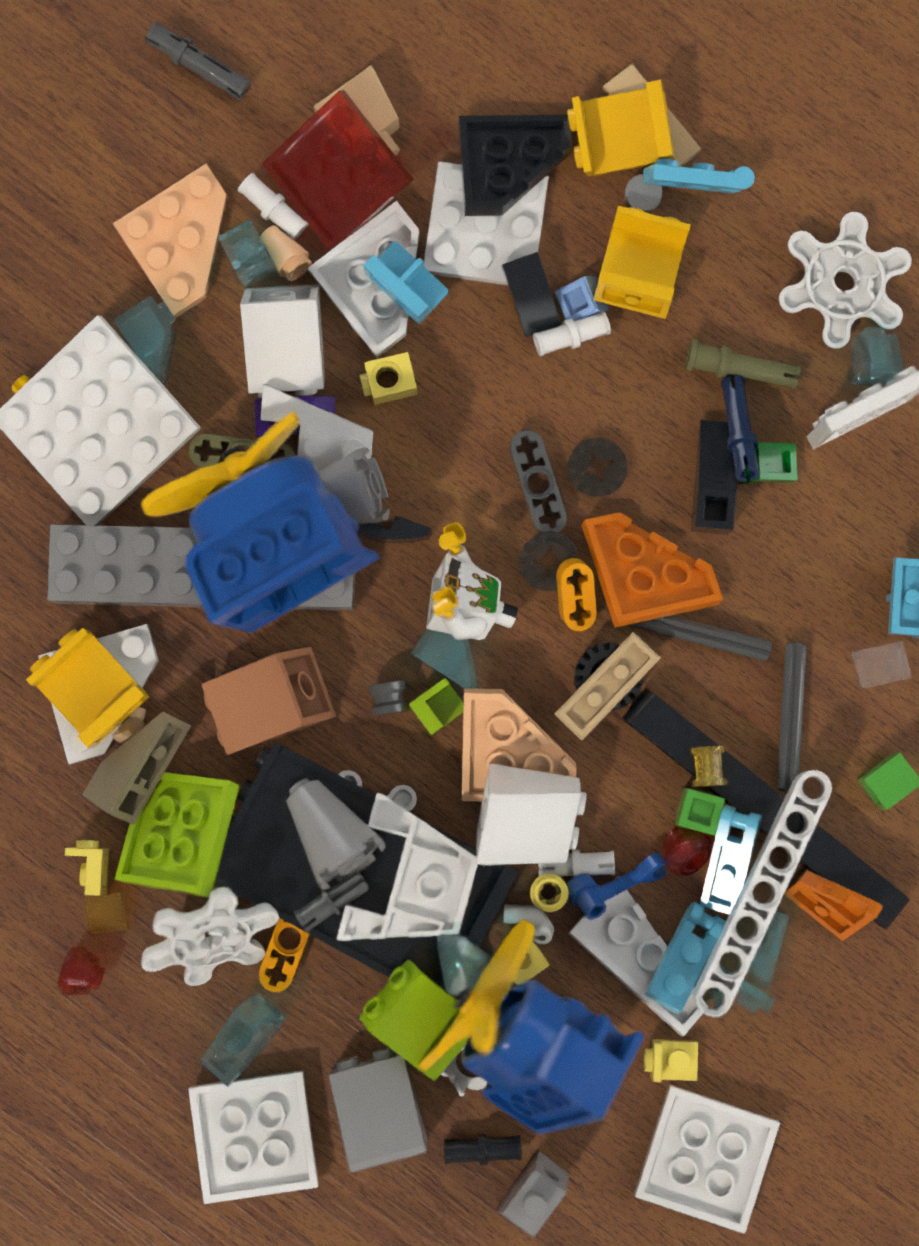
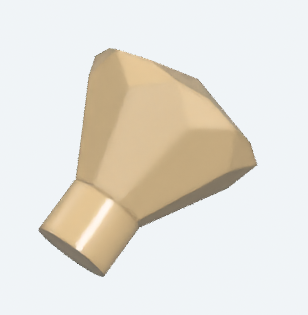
M138 707L112 735L113 739L123 745L145 726L143 721L146 710Z

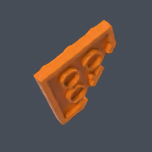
M620 512L584 519L581 526L614 628L720 605L723 601L714 570L709 563L700 558L695 560L677 550L679 546L653 531L650 534L632 524V519Z

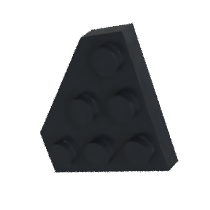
M568 115L459 116L458 134L465 216H503L565 160L572 150V135Z

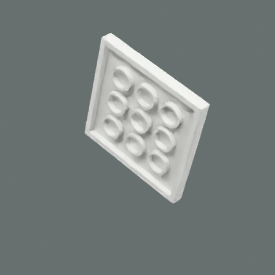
M99 315L0 408V429L78 517L89 526H98L201 429L197 422L107 321Z

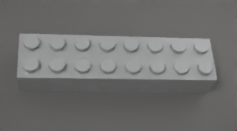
M50 525L47 600L55 604L203 607L186 568V557L190 549L198 544L191 528ZM355 573L294 609L354 611Z

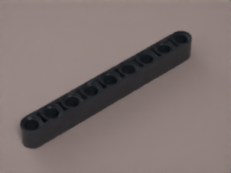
M645 688L622 719L714 794L725 798L724 802L729 806L735 807L737 812L749 815L750 812L762 815L759 830L767 835L785 798L662 699ZM792 812L786 819V827L794 834L799 833L803 829L804 819L798 812ZM818 824L816 825L799 862L813 873L880 903L883 908L873 921L887 930L910 899Z

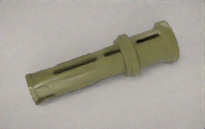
M691 338L684 364V370L691 372L692 369L714 373L715 377L720 379L726 377L727 374H737L744 378L789 387L794 390L799 379L785 377L784 374L800 376L801 367L798 365L794 366L732 353V348H729L728 345L723 344L721 347L704 345L699 343L696 338Z

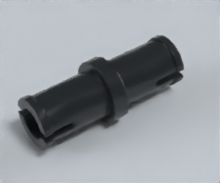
M478 1134V1138L444 1139L445 1164L479 1162L480 1165H488V1161L522 1160L521 1135L487 1138L486 1134Z

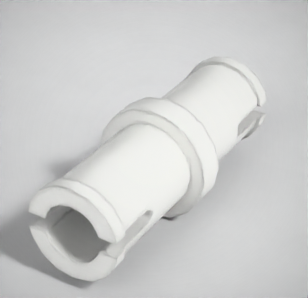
M251 173L239 186L238 191L262 211L261 216L265 220L271 219L291 239H297L308 226V222L304 221L285 203L286 198L282 194L276 195L254 173Z
M601 311L598 314L576 321L570 318L564 320L563 325L539 333H533V340L536 350L541 357L544 354L569 346L575 349L580 347L581 342L611 334V327L606 313Z
M580 849L572 850V853L568 854L567 862L538 863L539 876L555 874L559 877L573 876L574 878L580 874L615 875L614 851L580 853Z

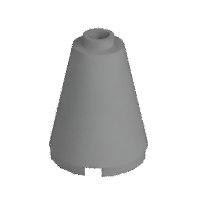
M367 447L356 449L318 472L326 491L339 498L347 515L354 518L358 524L380 523L381 521L388 520L390 514L389 508L382 509L381 499L388 498L383 475L375 457L367 459L365 456L370 451Z
M306 778L290 788L289 793L291 795L287 799V804L314 877L321 889L331 888L327 883L330 880L336 878L340 882L354 872L360 873L376 860L372 852L377 847L381 852L385 849V843L382 838L319 780L310 782Z

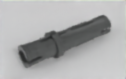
M158 21L150 27L145 43L172 58V63L175 65H183L197 73V75L229 93L238 101L244 98L252 80L237 73L226 64L193 45L194 41L188 37L182 38L161 25Z

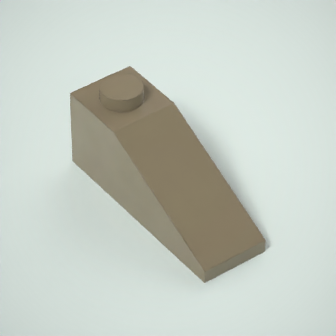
M162 711L100 763L82 795L109 815L134 825L191 725Z

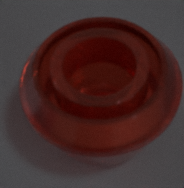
M685 827L671 830L664 838L662 849L670 872L676 876H689L700 870L707 863L712 853L710 837Z
M85 946L73 947L69 950L62 965L58 979V988L65 996L88 995L92 989H99L105 968L100 967V959Z

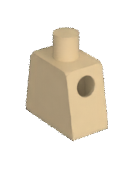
M371 65L314 106L317 120L356 157H361L372 149L381 162L386 163L400 152V148L390 136L399 129V119Z

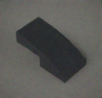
M538 252L502 264L501 267L525 338L532 336L533 333H539L560 326L555 303Z
M395 516L391 529L374 523L358 524L359 529L356 532L360 538L385 543L428 540L432 533L431 528L399 516Z

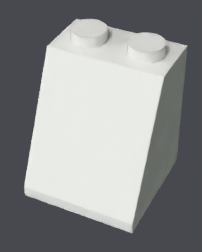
M319 284L245 289L240 309L248 393H258V397L262 398L263 385L272 386L279 391H295L296 395H312L317 393V389H324L325 372Z
M489 763L476 830V864L503 865L567 862L569 849L575 850L578 842L579 827H574L576 815H583L586 804V793L581 792L580 779Z

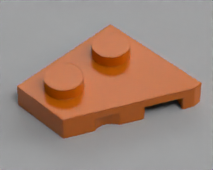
M808 870L794 879L784 892V895L841 941H844L877 918L883 908L880 903Z

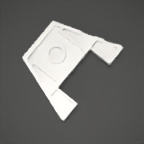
M263 385L260 420L279 422L290 413L295 412L300 424L297 456H304L314 463L317 472L356 449L367 447L370 451L365 456L367 459L371 458L373 430L313 406L272 386Z
M377 792L368 826L406 837L404 849L386 913L381 914L346 904L337 940L348 941L351 939L459 934L478 865L476 864V856L384 794Z

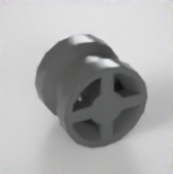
M405 681L368 686L369 694L374 697V706L371 708L372 716L409 711V705L403 697V692L406 689Z

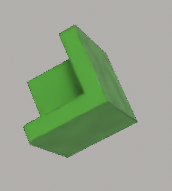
M901 752L892 753L857 779L879 810H888L919 787L918 775Z
M683 788L674 825L715 836L725 798Z

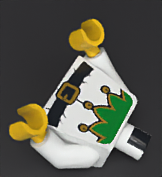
M454 522L443 528V534L439 538L440 547L449 551L432 578L426 628L451 634L456 640L485 639L494 623L511 628L515 622L518 608L500 601L501 581L497 577L481 570L471 561L464 545H460L466 541L464 528L460 523Z

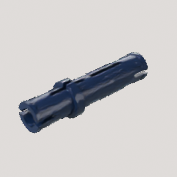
M736 374L734 375L735 388H732L730 375L724 377L720 384L723 390L730 437L727 440L728 450L733 453L736 479L745 482L746 467L749 470L750 481L758 478L760 475L755 449L758 447L757 436L752 433L745 391V379L741 375Z

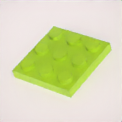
M164 772L134 825L129 824L114 880L127 884L209 898L215 882L240 785L229 780Z

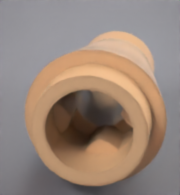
M277 225L267 228L260 236V240L265 245L279 275L286 277L288 281L299 279L308 271V267L312 265L309 259V252L282 232Z

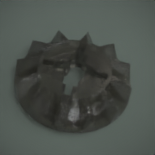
M590 438L581 442L574 448L568 460L569 480L578 492L592 498L611 495L621 487L627 475L628 467L625 454L617 444L605 438ZM591 453H593L594 458H597L599 463L612 461V464L603 470V483L595 473L583 475V472H586L592 465Z
M551 530L535 534L533 538L523 545L519 557L520 569L526 581L533 587L544 591L557 590V570L564 561L553 563L551 569H549V575H547L544 563L534 559L545 557L547 551H549V546H551L555 558H560V560L580 559L575 544L566 535ZM574 569L573 576L567 577L570 582L574 579L578 570Z

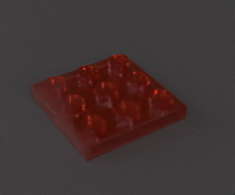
M345 90L338 91L261 163L329 251L360 229L414 180Z

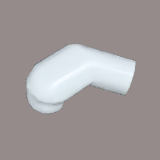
M504 904V923L518 924L523 919H526L535 927L533 936L535 943L545 945L552 940L554 934L553 923L543 911L539 910L535 905Z

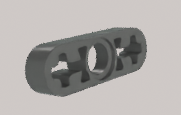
M520 431L511 441L510 454L536 531L543 536H555L564 529L567 522V514L544 442L540 435L534 431ZM522 439H527L529 444L536 443L537 448L533 449L532 452L534 462L537 463L539 460H542L544 466H533L525 472L522 471L521 466H528L526 454L518 453L516 450L521 447ZM535 473L545 475L549 480L547 491L541 494L530 491L527 481L531 475ZM554 495L555 501H549L548 505L552 514L558 513L560 519L555 522V528L550 529L548 524L540 523L539 519L544 517L542 504L535 508L532 501H543Z

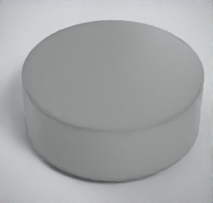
M643 174L637 175L626 186L624 193L625 202L628 207H636L645 213H650L658 207L661 201L662 187L643 184Z

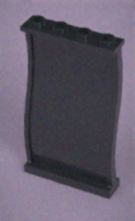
M275 741L272 748L264 745L254 764L260 768L254 782L246 779L236 798L242 804L236 816H231L214 884L219 887L229 888L235 895L254 905L270 904L278 912L279 918L305 931L304 925L300 924L294 911L299 910L323 893L316 882L287 804V799L291 795L289 793L290 788L306 778L310 782L319 780L367 825L369 824L376 794ZM424 821L476 856L475 847ZM371 828L382 838L385 843V849L381 852L377 847L372 852L376 860L360 872L367 882L369 889L348 905L385 914L406 837ZM508 864L477 865L459 934L341 941L337 940L346 906L340 909V915L334 913L306 933L387 977H390L396 968L402 966L409 959L424 974L454 996L519 871ZM335 878L327 883L332 888L339 882Z

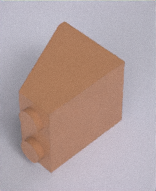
M311 646L273 654L201 684L205 693V704L209 711H211L217 727L218 740L224 747L227 755L248 750L337 717Z

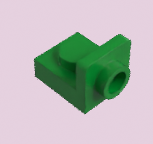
M758 442L755 452L760 475L758 478L750 481L749 470L746 467V481H739L741 485H748L756 482L790 483L798 481L796 444Z

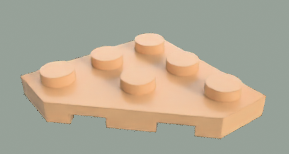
M207 164L196 169L113 223L174 318H177L207 297L212 263L215 260L223 212L226 209L227 194Z
M464 688L462 801L482 802L489 763L576 777V762L503 689Z

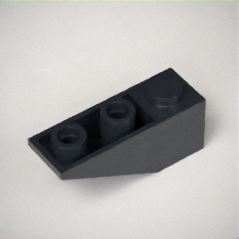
M700 420L691 521L692 532L728 535L734 529L737 479L735 477L733 453L728 450L727 440L730 437L728 422Z

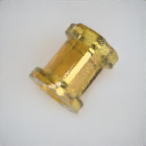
M724 746L690 748L691 755L695 757L696 779L692 781L693 787L727 785V779L723 778L721 754L725 752Z

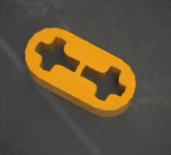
M571 558L560 564L557 570L559 613L561 619L570 629L584 631L594 624L597 615L594 576L592 570L584 561L578 558ZM574 569L583 574V577L577 579L578 590H575L574 585L567 579V577L573 576ZM575 600H578L580 606L586 610V612L580 614V620L577 621L570 615V613L576 611Z

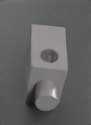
M538 1151L498 1205L496 1211L526 1234L534 1237L566 1194L569 1173ZM546 1173L552 1176L555 1179V1181L551 1179Z

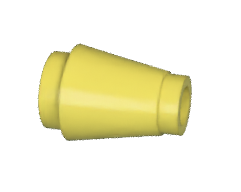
M544 874L536 878L532 883L530 897L533 904L539 910L555 912L565 905L568 899V887L561 877L555 874ZM546 884H551L555 888V893L550 898H544L541 895V890H543Z

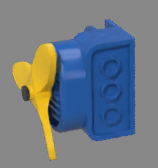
M295 412L290 413L274 425L249 451L245 452L242 446L233 447L222 454L224 462L200 468L189 475L172 481L150 493L141 503L146 515L157 517L195 507L190 515L189 523L198 544L190 549L186 557V568L211 624L252 633L379 559L376 551L362 547L356 534L359 529L357 521L347 515L342 502L337 496L326 491L315 465L310 459L304 456H288L269 462L273 453L298 426L299 419Z
M523 919L512 928L503 940L489 964L482 971L473 991L465 987L459 993L453 1004V1007L460 1011L457 1018L443 1039L424 1057L417 1067L424 1072L427 1071L455 1043L468 1037L462 1054V1062L465 1068L487 1082L482 1091L484 1097L540 1135L603 1119L645 1035L639 1031L623 1035L611 1024V1019L606 1015L600 1014L596 1016L575 999L566 998L563 1000L535 980H528L511 987L529 950L535 932L534 925L528 920Z

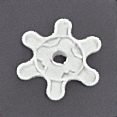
M850 212L842 218L839 236L831 243L819 242L807 231L795 232L788 241L789 252L803 263L805 275L800 283L787 286L781 291L779 304L788 313H798L806 308H814L820 311L825 320L822 332L823 341L828 347L833 349L842 348L849 342L851 325L858 318H871L879 327L887 330L896 328L903 318L902 309L899 305L887 297L885 286L891 277L902 275L908 271L912 262L911 255L907 250L900 247H895L882 253L871 250L866 243L868 221L865 216L858 212ZM840 272L849 273L854 280L853 288L842 292L835 284V275Z
M227 887L213 890L207 904L193 912L181 913L173 909L160 910L155 914L153 930L156 934L168 938L144 950L141 960L142 968L145 971L155 972L171 965L185 966V983L190 986H197L209 981L212 977L213 969L224 962L236 961L243 965L258 963L264 958L266 953L264 947L257 940L251 939V937L256 932L275 925L279 919L278 912L268 903L258 904L243 910L235 909L238 903L237 897ZM205 932H208L210 936L205 937Z

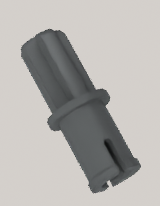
M354 872L329 890L322 889L323 894L299 910L294 911V914L300 924L304 925L305 931L309 932L334 913L340 915L341 908L369 889L368 884L359 872Z

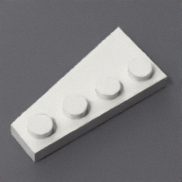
M628 890L604 901L607 908L600 917L589 920L584 914L568 934L680 1036H684L703 1014L693 1001L694 988L682 1012L678 1014L673 1013L644 995L667 949V945L661 936L657 935L647 920L646 914L640 905L634 901ZM702 998L704 1006L708 1008L707 1004Z

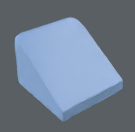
M584 276L555 291L565 320L571 318L573 321L598 314L601 311L606 312L609 310L608 304L593 300L598 284L597 277Z

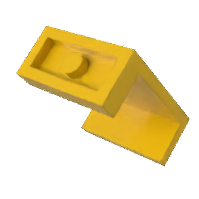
M661 80L646 82L645 89L582 101L579 96L572 97L573 108L568 109V119L571 132L577 131L579 145L574 146V156L577 168H583L584 173L588 177L656 164L657 159L676 160L664 85Z
M618 206L593 300L666 319L691 224L683 223L674 217H660L645 213L636 207L626 208Z
M82 628L78 632L76 629H73L59 641L58 644L61 648L51 657L47 654L31 666L30 670L33 674L26 681L31 686L38 687L78 731L79 735L77 737L87 748H95L150 696L90 630Z

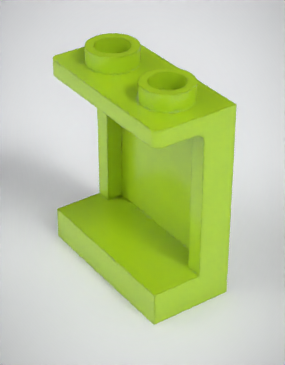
M409 959L392 972L388 983L377 996L372 997L366 1003L359 1017L372 1035L434 1082L462 1050L468 1039L466 1037L455 1043L427 1071L424 1072L417 1067L424 1057L443 1039L460 1011L453 1007L456 998L424 974Z

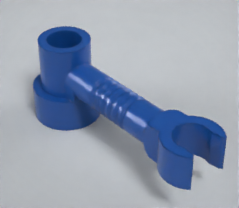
M659 853L651 854L643 862L639 863L636 869L602 886L596 884L589 874L577 875L567 883L568 897L573 905L581 908L587 919H596L606 911L607 906L604 901L642 882L649 883L650 881H658L665 877L667 873L662 866L666 865Z

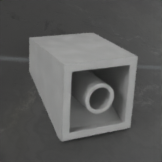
M389 1047L373 1052V1059L359 1062L358 1057L338 1061L335 1063L336 1069H332L329 1073L350 1173L427 1152L428 1138L408 1063Z

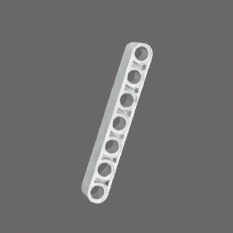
M817 770L802 772L793 780L694 988L693 1001L696 1007L708 1016H721L731 1007L817 825L832 790L831 781L823 772ZM808 777L815 778L820 784V793L814 799L805 796L802 789L803 782ZM792 812H798L804 819L803 829L797 834L790 832L786 827V819ZM778 846L785 849L788 855L787 863L779 869L773 867L769 860L770 852ZM765 881L771 888V897L765 903L759 904L753 897V888L757 883ZM749 916L754 921L755 930L750 937L741 938L736 932V924L739 919ZM726 952H734L738 957V967L731 973L722 972L719 966L720 958ZM712 987L719 988L722 994L720 1004L715 1008L705 1007L702 1001L703 993Z

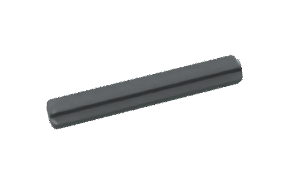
M673 615L630 624L633 627L761 661L767 660L771 652L770 641Z
M796 642L787 643L785 646L777 788L780 791H788L793 780L800 772L807 647L806 644Z

